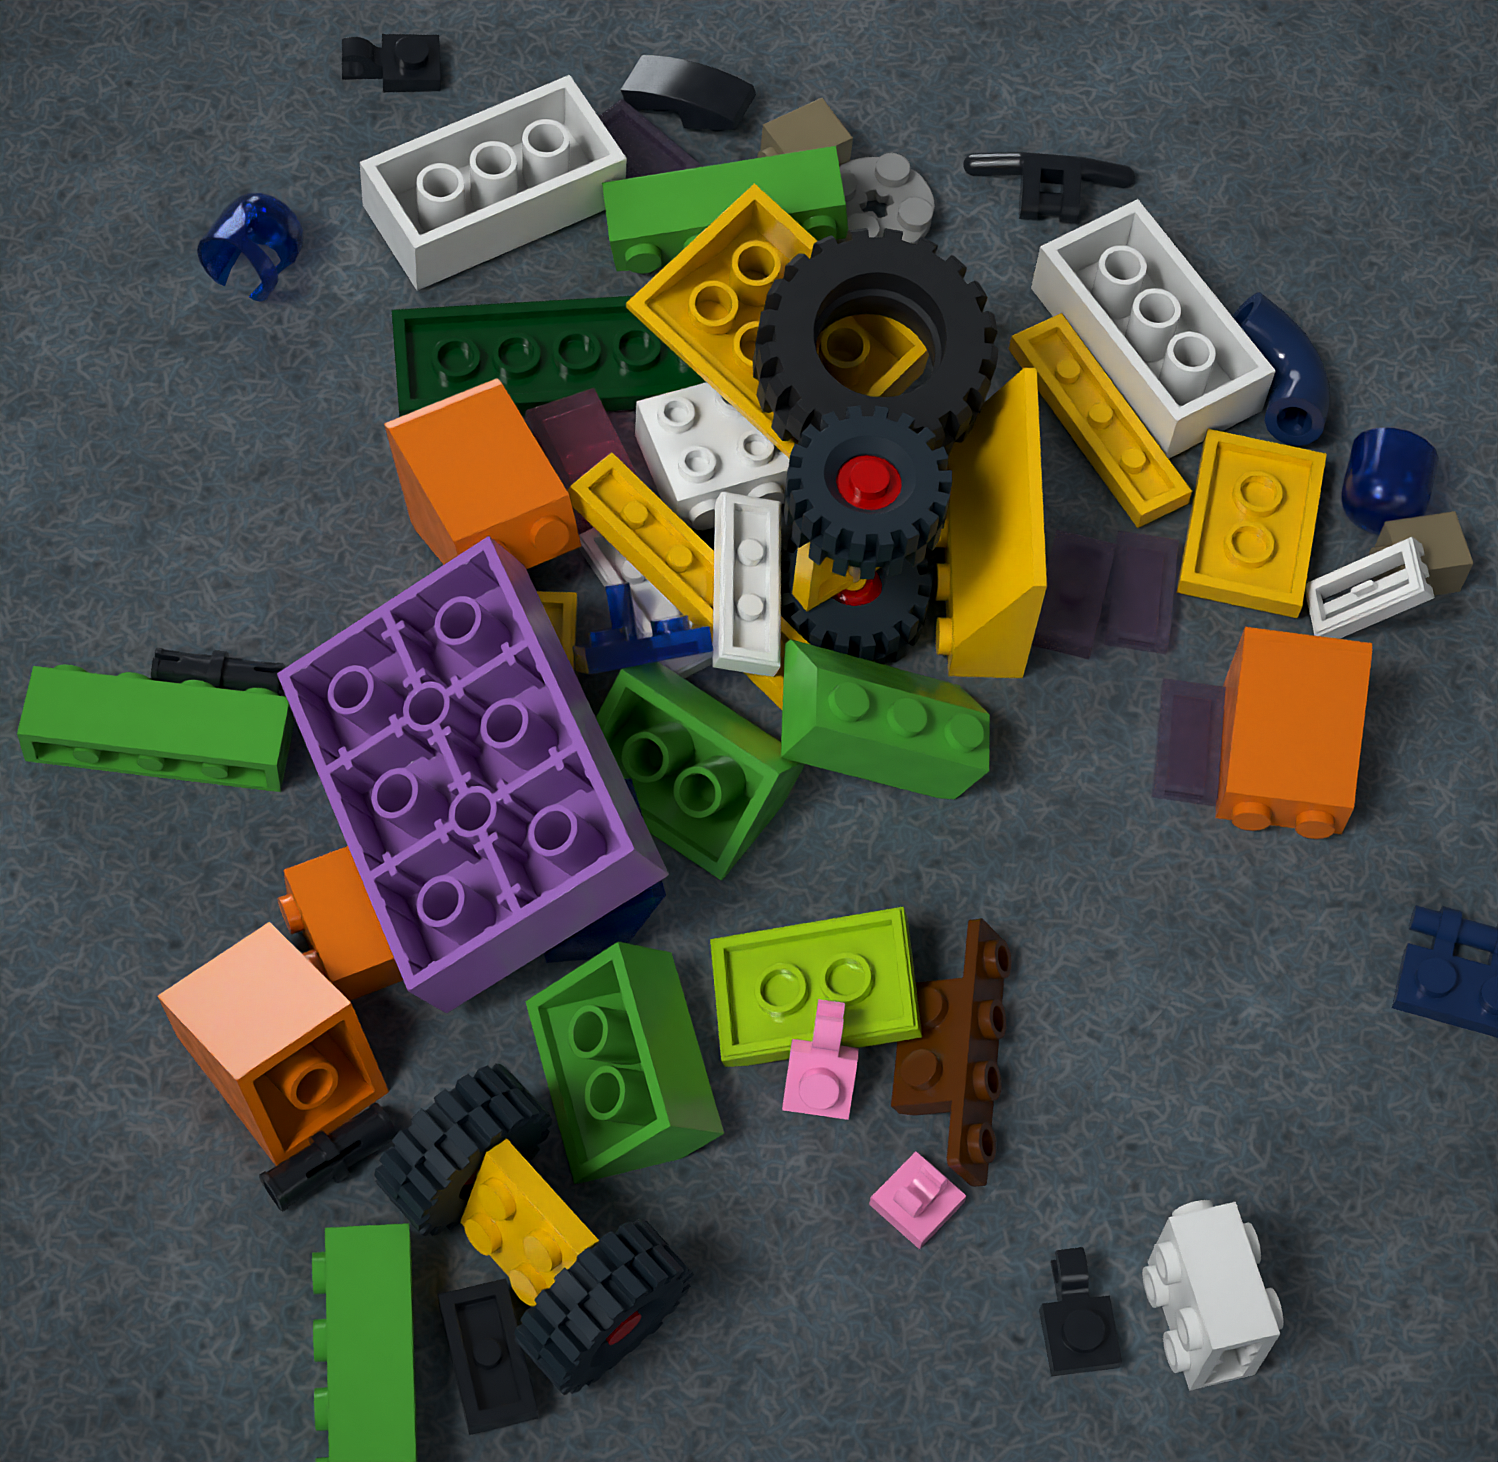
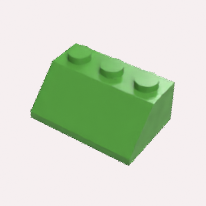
M791 639L785 644L781 758L940 799H956L989 772L990 714L960 685Z
M653 658L621 669L596 717L649 832L720 880L726 877L783 806L805 766L803 763L781 758L780 741Z
M617 942L525 1001L574 1184L682 1159L724 1134L672 952Z

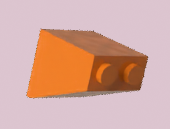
M498 378L384 423L411 523L443 565L488 536L520 561L526 569L582 546L570 495Z
M1252 627L1244 628L1223 684L1215 818L1232 820L1234 826L1249 831L1262 830L1269 827V825L1295 828L1299 835L1311 839L1327 838L1333 833L1342 834L1355 803L1373 643Z
M270 922L157 996L178 1039L275 1166L309 1146L310 1136L320 1130L328 1134L389 1093L352 1003Z

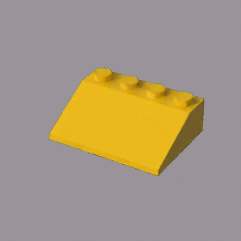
M754 183L626 302V308L790 459L794 444L798 445L799 441L794 437L788 441H782L771 428L774 413L763 412L756 395L759 381L753 378V356L761 312L764 311L766 296L774 280L783 279L785 266L797 254H806L810 259L813 244L817 240ZM874 314L853 315L840 319L825 328L819 334L816 342L817 354L832 377L850 390L873 397L901 395L923 374L929 357L922 341L909 328L896 320Z
M1023 368L985 401L970 433L962 443L954 442L948 456L947 470H952L951 495L944 529H941L940 539L935 546L944 548L945 564L936 563L934 575L935 601H946V617L937 618L936 654L948 656V676L1023 678L1047 588L1037 368Z

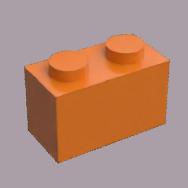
M348 846L283 870L287 894L278 897V903L290 934L303 932L310 950L302 954L349 1001L403 981Z

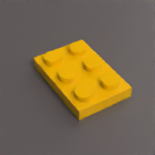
M1207 429L1202 447L1176 593L1298 618L1303 605L1327 454Z

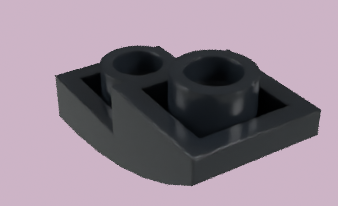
M642 55L621 88L626 108L653 109L655 111L678 110L683 128L710 129L712 131L736 130L756 96L752 84L734 75L704 64L655 55Z

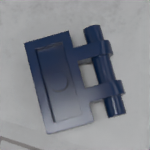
M1415 905L1409 923V930L1433 936L1431 949L1410 943L1405 947L1392 1008L1498 1038V924L1494 927L1462 918V911L1442 906L1440 911ZM1455 943L1490 952L1488 965L1454 956Z

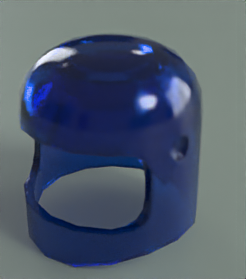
M246 193L234 199L223 210L200 240L197 248L198 258L206 273L216 283L225 286L231 269L242 252L249 259L262 281L249 298L259 302L269 298L279 281L278 274L296 261L304 241L302 226L296 214L276 197L265 193ZM257 244L267 245L275 250L281 262L275 267L270 257Z
M1374 428L1358 435L1353 441L1341 492L1342 507L1348 519L1359 529L1370 534L1380 535L1384 523L1387 521L1425 516L1439 462L1435 447L1425 438L1411 431L1398 428Z

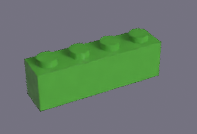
M836 146L602 183L609 240L616 271L630 270L631 272L642 274L665 267L754 183L817 241L828 236H833L836 240L846 238L849 228Z
M63 664L54 668L33 666L17 735L24 759L28 762L281 792L294 721L287 697L279 696L277 693L264 688H250L246 691L215 688L213 685L199 680H187L179 684L154 681L145 675L134 672H125L118 676L89 673L78 666Z
M409 1223L325 1228V1252H312V1281L314 1294H326V1319L313 1320L314 1361L327 1362L328 1387L314 1388V1416L316 1431H328L329 1457H317L315 1462H418L412 1251Z

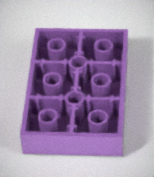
M490 536L481 540L277 673L408 992L445 1013L450 1012L669 875L525 566Z

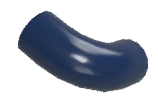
M1260 292L1255 293L1238 308L1232 317L1275 369L1269 389L1270 399L1264 420L1267 430L1275 439L1284 444L1294 446L1308 445L1317 440L1322 434L1328 415L1330 383L1319 353L1306 333Z

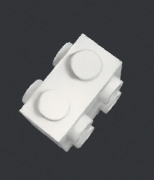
M707 382L636 402L635 437L661 500L691 529L707 530L715 527V501L721 491L780 501L781 505L785 503L784 494L790 459Z
M1200 1200L1185 1204L1174 1210L1172 1217L1168 1218L1157 1243L1154 1245L1148 1260L1149 1266L1144 1267L1142 1272L1147 1298L1153 1308L1162 1306L1170 1331L1164 1332L1163 1335L1168 1363L1174 1373L1184 1372L1189 1391L1255 1375L1279 1337V1330L1283 1328V1313L1278 1296L1273 1288L1265 1289L1257 1264L1261 1261V1250L1257 1234L1251 1223L1242 1222L1236 1202L1213 1207L1212 1201Z

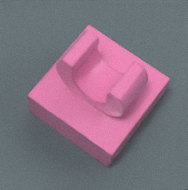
M915 1151L871 1196L869 1205L920 1249L964 1204L966 1195L929 1161L925 1160Z

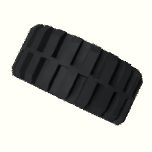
M867 228L848 230L846 240L843 243L837 244L833 236H828L815 242L810 259L806 254H797L785 266L783 279L774 280L766 296L764 311L761 312L753 356V378L759 381L756 395L762 411L774 413L771 428L782 441H788L794 437L799 441L798 445H800L802 432L810 424L820 431L821 417L832 411L835 412L839 421L846 417L847 407L861 405L862 416H874L875 406L889 408L887 419L898 422L902 413L915 418L913 431L917 434L925 427H928L936 435L933 450L944 447L949 456L954 442L962 443L972 430L978 413L982 410L997 367L999 351L993 345L998 333L995 315L990 311L983 312L988 297L980 283L972 281L967 284L964 281L967 267L954 255H951L946 261L937 256L938 244L921 237L917 245L902 240L903 231L887 228L884 229L883 237H869ZM860 314L888 317L905 325L918 336L930 356L932 372L924 384L902 395L873 397L860 394L843 386L826 370L816 351L817 338L825 328L845 317Z

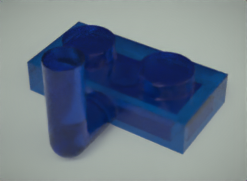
M630 582L605 586L612 627L588 632L590 643L572 646L576 671L585 674H594L713 651L710 627L700 624L690 625L688 614L651 620L652 632L638 634Z

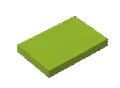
M904 907L710 939L721 1061L725 1067L749 1066L789 1059L792 1039L812 1041L818 999L845 1003L840 1046L860 1048L922 1037L908 916Z

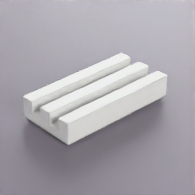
M1410 537L1306 583L1305 593L1314 636L1340 639L1435 598L1433 588L1426 583L1425 579L1429 577L1427 565L1420 558L1425 555L1422 544L1413 537ZM1405 564V569L1375 582L1368 580ZM1355 586L1351 588L1350 593L1323 604L1322 599Z

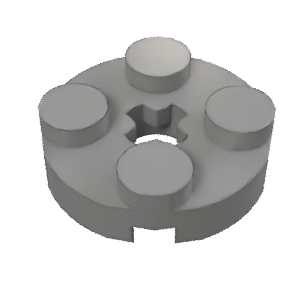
M886 153L880 157L854 159L839 166L849 230L867 228L869 237H883L885 228L903 231V241L916 245L921 237L924 238L930 231L935 207L933 194L927 182L921 175L911 169L910 163L905 157L896 153ZM877 200L879 203L888 205L885 217L880 218L873 211L863 212L862 209L866 208L867 201ZM846 238L836 240L837 244L845 242Z

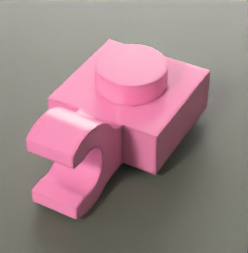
M818 999L812 1041L792 1039L782 1110L849 1120L859 1048L840 1046L845 1003Z

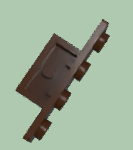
M983 918L968 921L962 978L916 983L922 1037L897 1041L891 1107L899 1114L914 1116L951 1112L947 1164L973 1187L987 1185L988 1165L993 1162L996 1154V1139L992 1129L994 1100H997L1001 1093V1075L997 1066L999 1039L1003 1038L1006 1032V1013L1002 1004L1004 978H1007L1011 972V953L1008 944Z

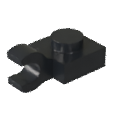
M382 34V48L373 45L369 40L361 37L343 38L342 80L382 79L383 93L440 91L439 35Z
M1083 1247L1056 1250V1260H1051L1050 1263L1058 1302L1042 1303L1039 1309L1051 1376L1119 1368L1122 1364L1110 1295L1089 1297L1088 1266Z

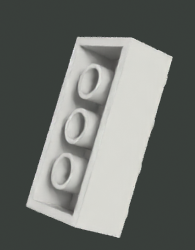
M568 75L361 161L363 207L418 291L604 211L605 202L602 183L626 179L627 158L572 77Z
M1138 199L1040 246L1031 289L1053 317L1060 313L1063 314L1168 459L1203 442L1207 429L1224 431L1262 411L1275 369Z

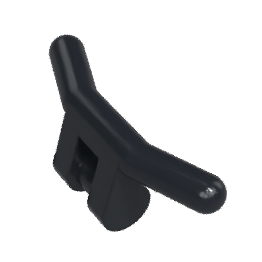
M1030 152L972 153L963 162L965 172L971 176L1021 175L1019 219L1037 220L1038 215L1059 216V222L1077 224L1080 210L1081 180L1117 188H1128L1135 180V173L1129 166L1079 156ZM1040 183L1061 184L1060 193L1040 191Z

